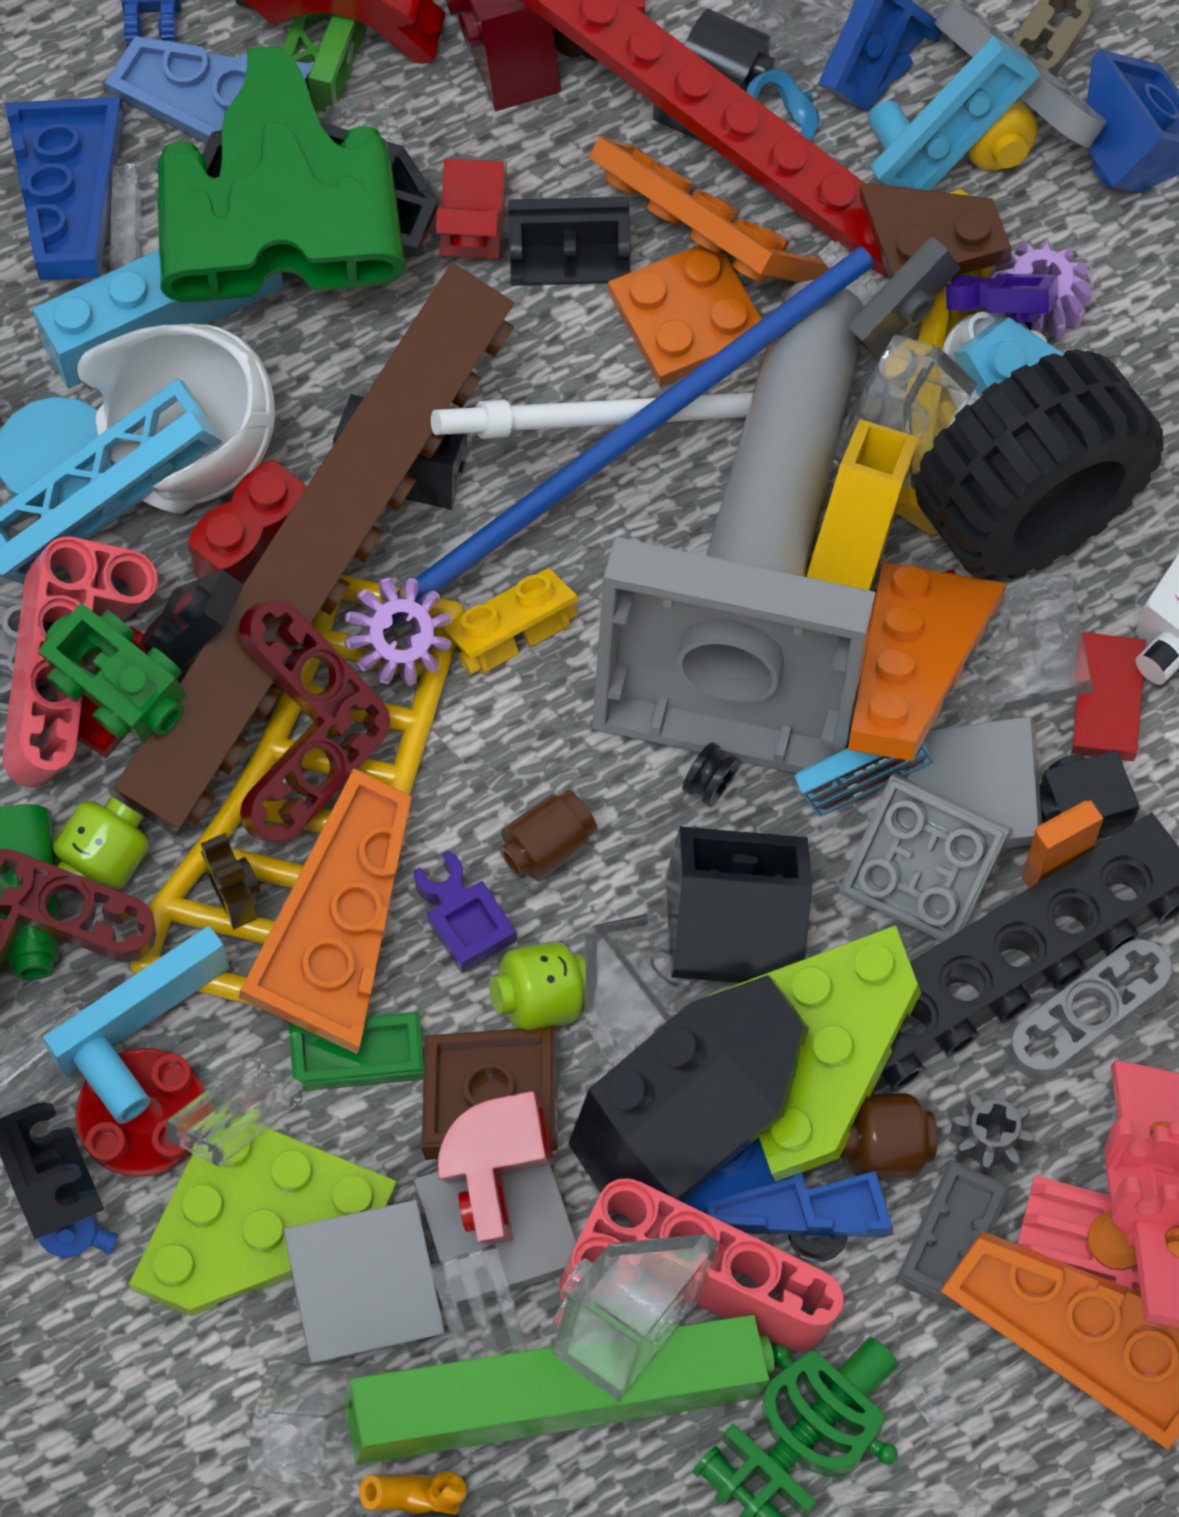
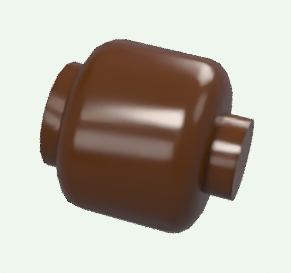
M871 1094L869 1099L865 1098L849 1130L851 1136L840 1158H847L849 1166L856 1176L876 1171L878 1181L913 1179L922 1172L925 1163L933 1162L936 1156L938 1134L935 1117L929 1109L924 1110L921 1102L911 1094Z

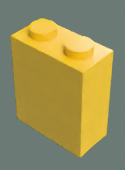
M859 419L841 461L806 577L871 590L920 437Z

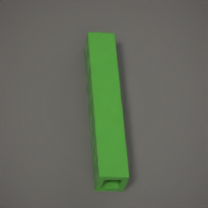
M748 1315L352 1378L349 1380L343 1399L355 1465L756 1399L770 1381L769 1376L774 1374V1355L768 1336H759L755 1315Z

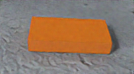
M1085 800L1036 827L1022 876L1028 888L1094 848L1103 817L1091 800L1088 802Z

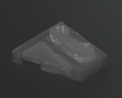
M1070 572L1008 587L999 612L1001 615L1000 626L991 635L984 655L987 660V666L979 689L972 690L969 698L970 708L974 717L992 716L1094 692L1076 590Z

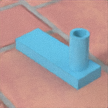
M993 35L911 123L900 106L894 101H883L874 106L868 115V123L885 150L871 165L878 180L890 186L930 191L1040 76L1032 61Z
M208 925L43 1036L52 1060L64 1077L67 1079L80 1070L118 1124L126 1123L140 1115L148 1107L151 1100L113 1047L230 969L223 943Z

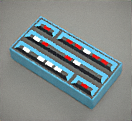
M925 740L913 761L851 751L847 748L797 772L794 776L802 795L818 816L821 817L885 787L890 776L894 773L905 777L935 761Z

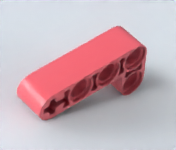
M60 537L53 540L29 566L24 580L3 747V766L8 776L17 784L25 787H40L47 784L71 761L77 745L82 696L74 703L46 678L53 669L38 651L45 643L46 632L43 628V622L53 624L60 617L71 614L80 603H83L99 617L106 610H109L122 621L129 619L152 596L158 584L157 571L153 563L145 555L134 550L76 537ZM50 564H57L66 569L72 583H65L56 578L50 569ZM111 577L123 580L129 586L132 596L120 594L114 588ZM35 681H43L49 684L55 690L58 702L45 700L38 693ZM40 735L38 747L30 745ZM40 755L43 757H47L48 759L46 761L40 759Z
M629 1178L617 1179L607 1184L600 1193L564 1268L558 1286L560 1298L566 1307L576 1315L587 1318L600 1317L613 1308L630 1274L633 1273L725 1319L755 1315L759 1335H767L770 1341L776 1344H783L789 1350L797 1352L810 1351L820 1345L842 1311L844 1301L841 1287L825 1271L640 1181ZM618 1213L624 1215L632 1221L635 1227L625 1228L619 1226L612 1221L608 1214ZM670 1243L686 1245L693 1251L696 1257L687 1258L680 1256L673 1250ZM581 1269H596L605 1275L609 1283L599 1284L592 1282L585 1277ZM738 1272L747 1275L754 1281L757 1288L742 1286L736 1282L732 1273ZM773 1291L780 1293L777 1300L770 1297ZM802 1306H806L807 1308H809L811 1310L810 1314H806L805 1312H803L801 1310Z

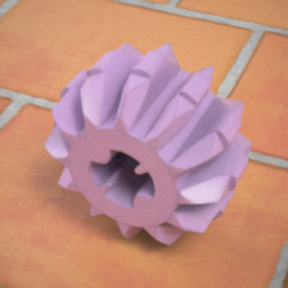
M1048 237L1041 243L1039 249L1036 250L1022 240L1019 246L1016 247L1015 255L1011 254V261L998 264L996 272L990 278H995L997 274L1058 275V300L1050 313L1042 314V318L1037 321L1023 322L1030 330H1036L1041 333L1042 330L1046 329L1047 333L1058 342L1061 336L1064 335L1066 326L1077 329L1078 325L1083 321L1084 309L1090 305L1093 290L1091 289V284L1087 282L1089 275L1087 263L1072 262L1074 253L1071 246L1060 252L1052 251Z
M391 578L379 580V592L382 602L380 603L371 592L361 590L357 594V599L369 611L368 614L347 612L344 617V621L348 624L362 626V635L349 636L344 639L345 648L357 649L366 645L368 649L358 659L356 667L360 671H366L372 668L380 659L377 680L383 684L390 683L397 664L403 682L405 684L415 683L417 681V672L414 660L426 671L435 672L439 665L427 650L429 647L437 650H449L451 646V641L447 638L433 636V627L446 626L452 622L450 614H437L431 617L428 614V611L440 599V596L435 591L424 594L417 603L415 602L418 591V581L416 579L408 578L405 580L401 587L399 598ZM395 613L400 614L399 622L409 621L412 626V633L403 637L404 647L400 649H395L397 641H386L383 636V629L392 626L393 620L391 615Z

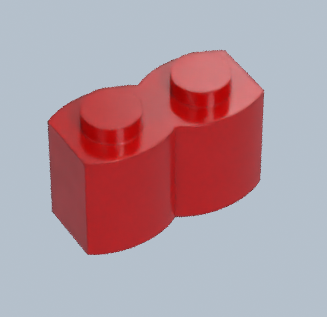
M275 460L262 463L246 474L235 488L231 502L224 503L208 512L197 523L190 535L188 547L195 577L199 579L223 569L244 585L304 492L306 485Z

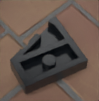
M222 569L174 589L163 613L150 624L141 639L140 645L146 648L145 654L152 647H155L179 668L225 627L243 584Z

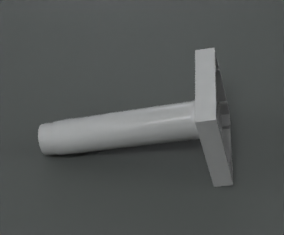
M814 280L800 282L786 291L782 304ZM844 288L766 347L707 555L615 536L603 577L592 729L699 753L709 743L714 742L720 746V754L724 757L734 754L740 758L741 762L796 774L848 748L876 592L805 577L862 346L847 327L864 306L857 295L847 288Z

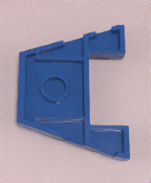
M759 1137L682 1201L745 1233H796L802 1235L881 1238L893 1235V1226L876 1171L812 1189L806 1188L802 1173L776 1182L771 1174Z

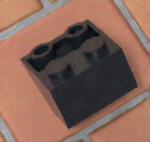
M679 826L666 873L671 978L742 983L804 960L806 956L812 894L808 837Z

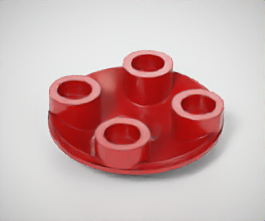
M137 1048L118 1053L119 1057L150 1098V1104L134 1119L118 1124L86 1080L76 1105L77 1132L89 1155L104 1168L117 1174L132 1177L159 1174L184 1160L197 1145L204 1131L207 1119L205 1090L195 1071L183 1057L177 1054L154 1048Z

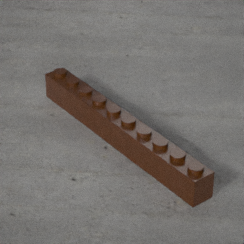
M454 262L450 263L242 586L225 627L204 645L181 681L180 686L186 693V696L180 702L184 706L181 719L167 734L158 736L153 732L144 743H141L112 788L111 796L174 835L184 822L193 828L197 826L215 795L205 790L215 772L219 768L228 775L230 774L249 744L248 741L239 736L252 715L263 721L283 691L281 687L273 683L274 679L242 644L239 633L241 618L246 610L254 604L274 600L290 603L310 623L319 609L328 615L332 614L350 586V583L340 577L353 557L364 563L383 534V531L374 526V523L384 507L387 505L397 511L415 484L416 479L407 474L418 454L430 460L445 435H435L431 428L432 411L448 409L451 402L463 408L482 378L472 371L483 352H486L495 358L514 328L512 324L504 319L515 302ZM279 617L272 619L263 618L261 620L267 628L262 636L264 642L279 641L292 654L305 647L304 642L301 645L289 646L279 636L277 630L282 624ZM290 656L283 658L282 663L285 664Z

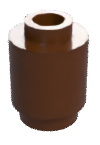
M566 790L559 796L550 794L501 830L505 843L499 847V851L505 863L519 878L529 874L534 880L541 881L589 845L588 838L598 831L597 824L587 806L574 792Z

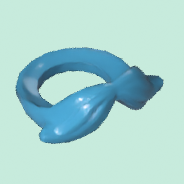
M771 69L756 76L749 83L747 93L757 100L758 94L765 84L770 83L778 89L784 106L792 115V118L802 126L800 134L809 141H812L820 122L819 112L811 102L812 93L809 91L803 93L795 81L782 70Z

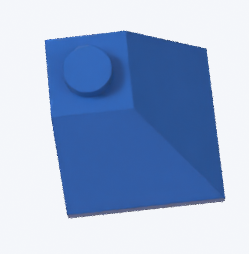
M1105 50L1098 51L1092 57L1087 104L1097 111L1107 123L1092 145L1086 148L1094 159L1091 166L1096 176L1109 188H1119L1141 193L1179 175V89L1161 64Z

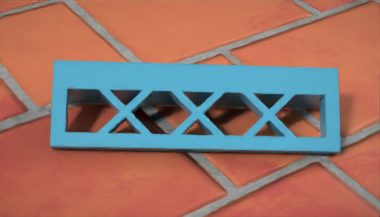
M177 378L0 507V574L2 576L24 584L29 566L53 540L60 537L89 539L156 489L153 486L158 482L191 465L223 442L184 381ZM179 401L186 413L156 434L160 413ZM144 426L142 435L133 434ZM122 441L140 444L138 448L106 470L109 453L112 448ZM94 462L92 471L83 470ZM72 477L90 480V483L57 506L61 485ZM43 498H45L43 507L34 506ZM23 513L41 516L39 520L11 540L3 529Z

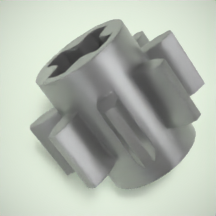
M1000 1089L995 1099L984 1102L973 1093L969 1096L967 1103L968 1113L971 1118L956 1116L951 1127V1132L966 1137L958 1147L957 1160H965L971 1156L976 1162L981 1164L980 1173L988 1175L991 1166L1002 1163L1011 1173L1016 1172L1020 1161L1015 1148L1023 1151L1032 1150L1036 1135L1029 1131L1021 1130V1126L1028 1119L1030 1108L1025 1106L1016 1109L1006 1101L1005 1090ZM988 1124L1000 1126L999 1142H992L986 1139Z

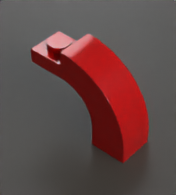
M244 0L272 25L310 13L336 14L357 20L377 31L413 63L418 64L435 60L445 11L432 0Z

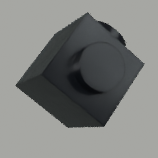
M1117 750L1086 759L1081 754L1066 756L1054 762L1043 773L1040 784L1042 824L1085 800L1087 802L1091 800L1103 817L1097 840L1115 835L1134 823L1140 805Z

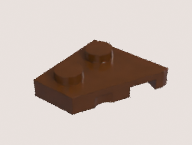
M874 183L860 185V201L889 280L933 236L950 251L961 269L954 276L1011 261V245L993 198Z

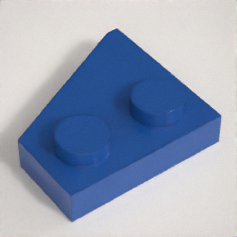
M855 0L818 84L846 104L868 111L885 94L888 85L893 80L899 79L913 65L911 56H909L912 50L924 38L936 41L943 32L935 25L936 18L912 0Z

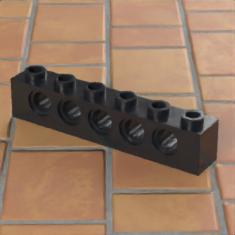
M1153 812L912 960L910 964L921 994L910 1016L919 1019L924 1024L926 1030L916 1035H908L898 1031L891 1045L892 1053L871 1094L876 1093L887 1085L893 1091L904 1088L923 1073L925 1067L922 1063L942 1050L947 1057L958 1054L977 1039L979 1033L976 1029L995 1017L1001 1023L1012 1020L1030 1006L1033 1001L1030 996L1031 994L1049 983L1055 990L1066 986L1085 970L1086 965L1083 963L1085 960L1101 950L1109 956L1125 943L1135 940L1139 935L1136 928L1156 917L1160 923H1164L1179 914V846ZM1112 884L1127 885L1134 890L1137 898L1133 900H1120L1114 897L1107 887ZM1062 916L1073 917L1082 923L1085 931L1077 934L1064 932L1056 925L1054 920ZM1009 949L1021 950L1031 958L1032 964L1025 967L1012 966L1002 958L1001 953ZM964 982L973 986L979 993V997L971 1001H962L953 997L947 987L953 983Z

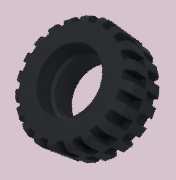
M1078 349L1067 350L1063 356L1053 353L1041 357L1037 364L1032 366L1025 364L1012 371L1011 376L1001 383H993L981 392L982 396L973 404H966L954 416L955 421L948 428H942L933 440L934 447L931 451L925 452L920 461V472L916 473L915 494L918 506L967 572L991 581H1002L1005 577L1016 579L1025 576L1032 569L1039 571L1052 565L1053 560L1062 555L1068 556L1081 548L1080 544L1094 535L1096 537L1108 527V523L1116 515H1122L1133 504L1132 499L1134 496L1144 491L1151 481L1150 473L1157 470L1162 460L1161 452L1164 451L1163 429L1160 427V422L1108 357L1088 350L1085 352Z

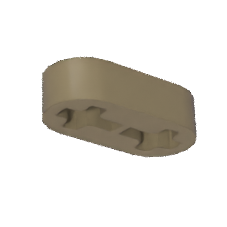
M1039 0L1013 37V41L1029 55H1032L1037 50L1041 42L1046 44L1045 57H1039L1036 61L1056 76L1087 30L1091 14L1090 1ZM1065 8L1073 11V17H1065L1058 28L1052 26L1054 13L1060 14Z

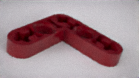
M274 600L256 603L246 610L241 618L239 627L241 642L251 656L311 718L313 723L252 787L242 801L240 810L242 825L252 837L266 842H282L290 840L297 835L348 780L353 768L357 770L383 742L390 726L388 709L375 692L298 609L288 602ZM279 617L282 621L277 630L279 636L289 646L301 645L304 642L305 647L292 654L279 641L264 642L262 636L267 628L261 620L263 618L272 619ZM290 656L284 665L282 659ZM310 658L320 659L325 663L329 672L328 685L325 690L317 695L305 689L300 676L303 665ZM365 709L367 712L362 721L367 729L366 733H351L339 745L325 737L326 732L329 737L342 736L353 722L348 714L349 710ZM314 748L325 753L330 765L329 775L319 785H312L306 781L301 770L303 757ZM342 749L348 751V755H347V756H346V754L344 753V751H343ZM283 778L286 779L289 786L282 782ZM292 789L306 797L305 802L302 798H289L278 812L283 820L281 825H265L263 823L268 814L266 808L262 805L265 800L280 801Z
M0 850V877H3L8 869H14L17 882L21 885L19 889L8 887L0 899V912L3 915H8L6 920L0 917V969L21 924L110 959L126 963L141 959L154 946L157 933L153 913L147 904L141 900L18 851ZM59 891H75L82 896L85 903L78 917L69 921H59L49 915L47 912L48 901ZM97 903H104L102 907L104 919L117 924H123L128 916L136 917L137 928L142 933L140 937L129 935L124 943L116 942L114 928L97 920L95 932H87L94 922Z

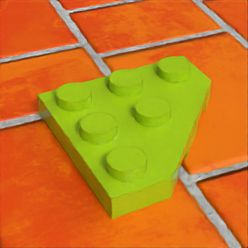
M896 925L724 989L727 990L769 975L775 980L809 1027L805 1043L800 1045L796 1075L784 1116L759 1136L771 1174L776 1182L840 1158L851 1136L849 1130L865 1098L869 1099L892 1053L891 1045L906 1015L910 1016L921 994Z
M215 1106L129 1282V1287L131 1291L193 1316L217 1307L218 1303L254 1289L258 1291L292 1278V1272L283 1233L284 1228L390 1206L398 1189L397 1181Z

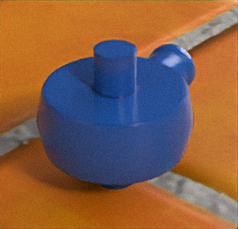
M95 1213L37 1239L47 1252L59 1257H72L81 1254L89 1246L102 1250L106 1254H111L116 1245L118 1234L99 1228L98 1218Z

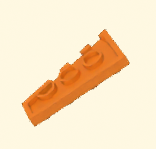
M599 136L588 157L607 170L604 179L608 183L632 195H636L637 191L650 199L646 206L648 210L662 219L678 224L679 220L693 228L689 234L693 241L717 253H721L722 249H724L736 258L732 266L755 281L764 283L767 276L800 283L815 280L832 267V265L815 255L807 257L786 252L785 249L790 240L771 228L764 229L742 218H738L735 221L740 210L723 199L695 189L693 194H690L689 192L694 184L693 181L632 144Z
M882 562L848 750L913 761L942 710L944 698L950 688L955 687L963 673L964 663L972 649L976 650L984 636L987 622L992 614L995 615L1002 604L1006 583L921 569L911 565L904 566Z
M353 768L240 990V999L358 1055L408 818L411 795Z
M981 1230L944 1281L941 1292L1169 1450L1179 1437V1328L1144 1321L1141 1293Z

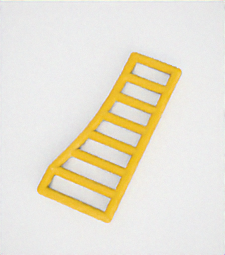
M347 575L340 576L350 583L341 600L360 604L357 594L361 590H367L380 603L382 602L379 583ZM440 597L437 604L428 611V614L431 617L437 614L448 613L451 616V620H454L463 615L465 609L457 601ZM341 600L331 615L319 609L311 625L343 659L357 662L368 651L366 645L357 649H347L344 645V639L354 635L332 630ZM435 627L433 636L445 637L450 640V649L437 650L429 647L428 653L436 659L439 665L435 672L426 671L414 660L417 676L420 679L411 708L383 702L389 712V729L403 732L394 763L390 764L367 758L357 769L411 795L456 644L446 635L442 627ZM310 658L303 665L300 676L305 689L317 695L325 690L323 687L312 685L321 660ZM379 659L373 666L379 667L381 660ZM398 664L395 669L397 672H399ZM284 690L280 694L258 746L230 795L193 848L150 902L149 909L154 917L157 933L156 940L147 955L130 963V968L134 975L162 957L160 955L171 922L198 929H204L209 925L215 933L264 945L275 923L274 920L257 916L256 920L233 930L223 908L184 898L206 871L201 854V843L223 833H226L228 839L231 837L241 822V805L247 793L295 742L290 740L289 736L301 712V708ZM365 709L349 710L348 714L353 721L362 722L367 712ZM314 748L303 757L301 768L329 775L330 765L325 753ZM287 799L280 801L265 800L262 805L266 808L268 814L264 820L282 824L283 820L278 812ZM321 808L302 830L320 834L332 810ZM231 848L236 860L246 857L258 881L290 889L293 888L304 866ZM224 972L196 991L252 1005L239 998L240 990L247 978L244 976Z

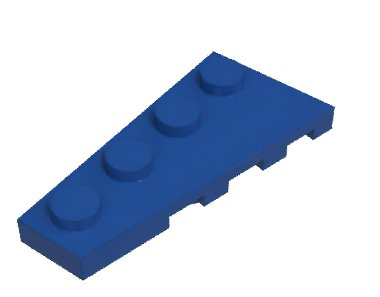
M121 97L5 103L13 150L18 167L20 188L26 210L25 214L39 280L100 277L125 116Z

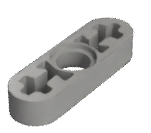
M1137 939L1129 941L1023 1019L1015 1028L1010 1043V1058L1016 1069L1032 1079L1052 1078L1158 999L1165 991L1172 971L1171 961L1166 951L1158 944L1149 940ZM1129 960H1132L1138 966L1144 965L1147 962L1154 966L1150 976L1151 984L1143 978H1138L1125 987L1123 995L1120 997L1115 986L1127 976L1131 966ZM1105 976L1108 977L1110 983L1102 978ZM1083 995L1096 996L1106 1004L1109 1017L1098 1025L1084 1024L1073 1013V1001ZM1121 998L1129 1003L1123 1004ZM1058 1014L1067 1032L1054 1042L1051 1050L1052 1059L1049 1060L1042 1053L1034 1057L1029 1056L1026 1053L1030 1044L1029 1035L1032 1034L1040 1041L1046 1039L1057 1030L1059 1020L1053 1017V1015ZM1071 1036L1075 1037L1079 1041L1073 1042Z

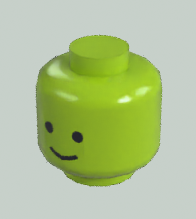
M112 796L105 806L89 800L81 802L54 840L53 851L60 859L56 867L117 891L122 890L150 848L147 836L137 829L144 817Z
M552 941L509 950L501 959L498 975L492 976L489 983L491 1002L495 1012L498 1015L506 1014L515 1029L533 1030L547 1026H555L557 1028L570 1025L579 1018L582 1007L591 1000V979L585 960L580 954H573L566 945L560 942Z

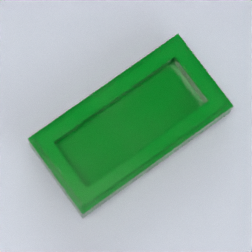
M419 1011L366 1016L358 1055L301 1027L288 1024L294 1092L424 1079V1056Z

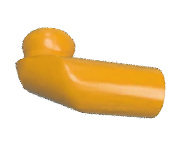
M450 1471L439 1472L435 1477L425 1474L367 1475L360 1484L359 1494L362 1505L368 1510H400L415 1515L434 1511L456 1515L460 1511L461 1503L467 1497V1487L464 1480L458 1474Z

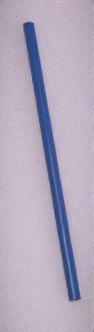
M859 246L417 576L415 579L418 581V591L415 602L417 603L424 594L430 591L437 593L874 267V262L869 253ZM400 589L399 591H397V596H398V598H399L401 589ZM399 613L391 615L393 620L392 626L383 629V633L399 622Z

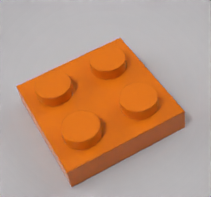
M697 245L608 281V293L659 387L685 377L762 319L723 249L721 253H717Z

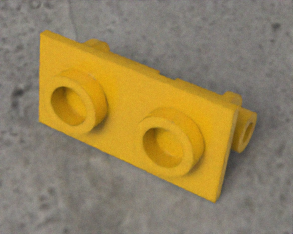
M548 567L538 574L525 577L516 586L489 601L469 608L463 615L452 620L450 624L442 626V629L462 650L457 655L466 673L472 675L480 671L482 675H485L491 669L520 654L514 636L522 632L524 640L531 648L557 632L568 629L570 627L569 620L578 616L574 603L579 599Z

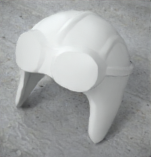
M194 323L147 327L126 333L91 348L81 356L78 362L79 378L86 385L100 390L103 395L104 403L96 412L98 436L179 378L185 382L223 440V442L191 465L167 476L153 487L156 490L142 500L150 506L172 513L184 514L198 503L218 499L234 491L243 477L262 462L269 447L274 428L275 403L273 389L260 357L244 340L234 333L217 326ZM179 401L160 413L156 434L186 413ZM144 426L133 434L142 435ZM122 441L110 450L108 459L114 465L138 448L140 444Z

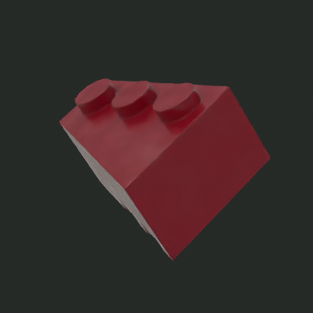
M445 0L451 15H457L464 40L471 50L495 112L562 92L551 24L519 0Z

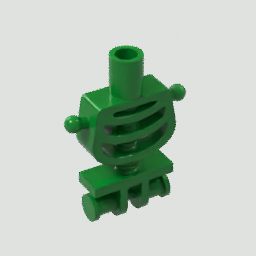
M868 1337L838 1370L817 1351H810L794 1362L787 1346L777 1344L772 1347L774 1364L778 1365L782 1372L768 1383L763 1397L762 1411L767 1428L777 1444L772 1445V1449H769L766 1454L733 1423L724 1432L723 1442L745 1463L736 1471L720 1455L721 1450L714 1446L702 1457L692 1471L696 1477L702 1476L718 1491L715 1499L722 1506L726 1505L734 1497L745 1508L739 1517H785L771 1503L780 1495L802 1517H808L815 1509L816 1500L787 1474L791 1472V1468L796 1467V1462L816 1474L840 1478L852 1473L868 1451L877 1456L879 1462L884 1465L893 1464L897 1460V1448L893 1444L883 1443L877 1439L882 1430L885 1415L868 1397L899 1364L894 1355L873 1337ZM800 1380L804 1381L808 1392L816 1401V1404H811V1408L805 1402L798 1389L797 1384ZM782 1394L785 1395L788 1407L797 1419L796 1424L791 1425V1429H787L777 1411L776 1401ZM834 1422H838L843 1427L859 1435H849L833 1428ZM820 1441L830 1449L845 1455L840 1457L823 1456L811 1450L810 1447H815V1442ZM757 1473L767 1483V1486L755 1497L744 1485Z

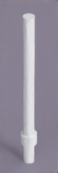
M753 393L701 395L667 422L746 418ZM656 398L511 406L506 400L479 401L474 408L433 410L431 414V428L435 435L477 433L480 438L487 439L505 438L510 435L511 431L621 425Z

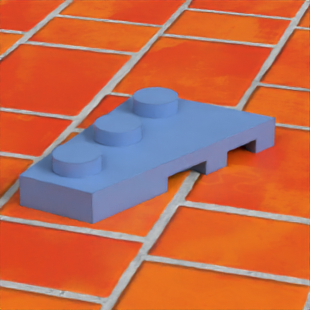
M135 36L104 84L110 95L121 97L122 101L207 144L212 132L222 130L224 114L244 85L247 54L242 53L240 58L206 53L204 47ZM295 61L305 78L309 90L308 77L313 64Z

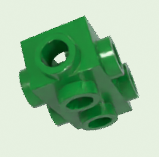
M80 603L71 614H66L53 623L46 634L45 643L38 650L53 669L46 676L48 681L74 703L84 694L99 706L94 712L93 717L121 741L129 732L143 743L153 732L158 736H163L170 732L179 722L184 712V706L180 702L184 699L186 693L176 680L182 674V671L155 647H152L145 654L130 641L135 637V633L112 612L106 610L99 617L83 603ZM98 655L93 660V663L99 671L87 670L86 665L89 659Z

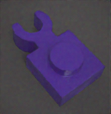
M997 274L995 278L959 275L953 276L952 284L946 285L947 310L966 311L987 308V313H1005V318L1010 317L1016 322H1032L1041 319L1042 314L1050 313L1058 300V275Z
M447 851L442 854L443 865L450 874L447 880L441 883L431 882L419 867L413 871L414 882L418 894L424 900L433 904H439V906L427 912L428 923L460 972L463 973L516 942L517 932L483 881L465 889L463 886L462 864L455 854Z

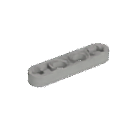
M949 0L934 22L935 25L971 57H974L994 35L1032 61L1040 76L1019 98L1063 135L1077 144L1089 148L1107 121L982 14L960 0Z

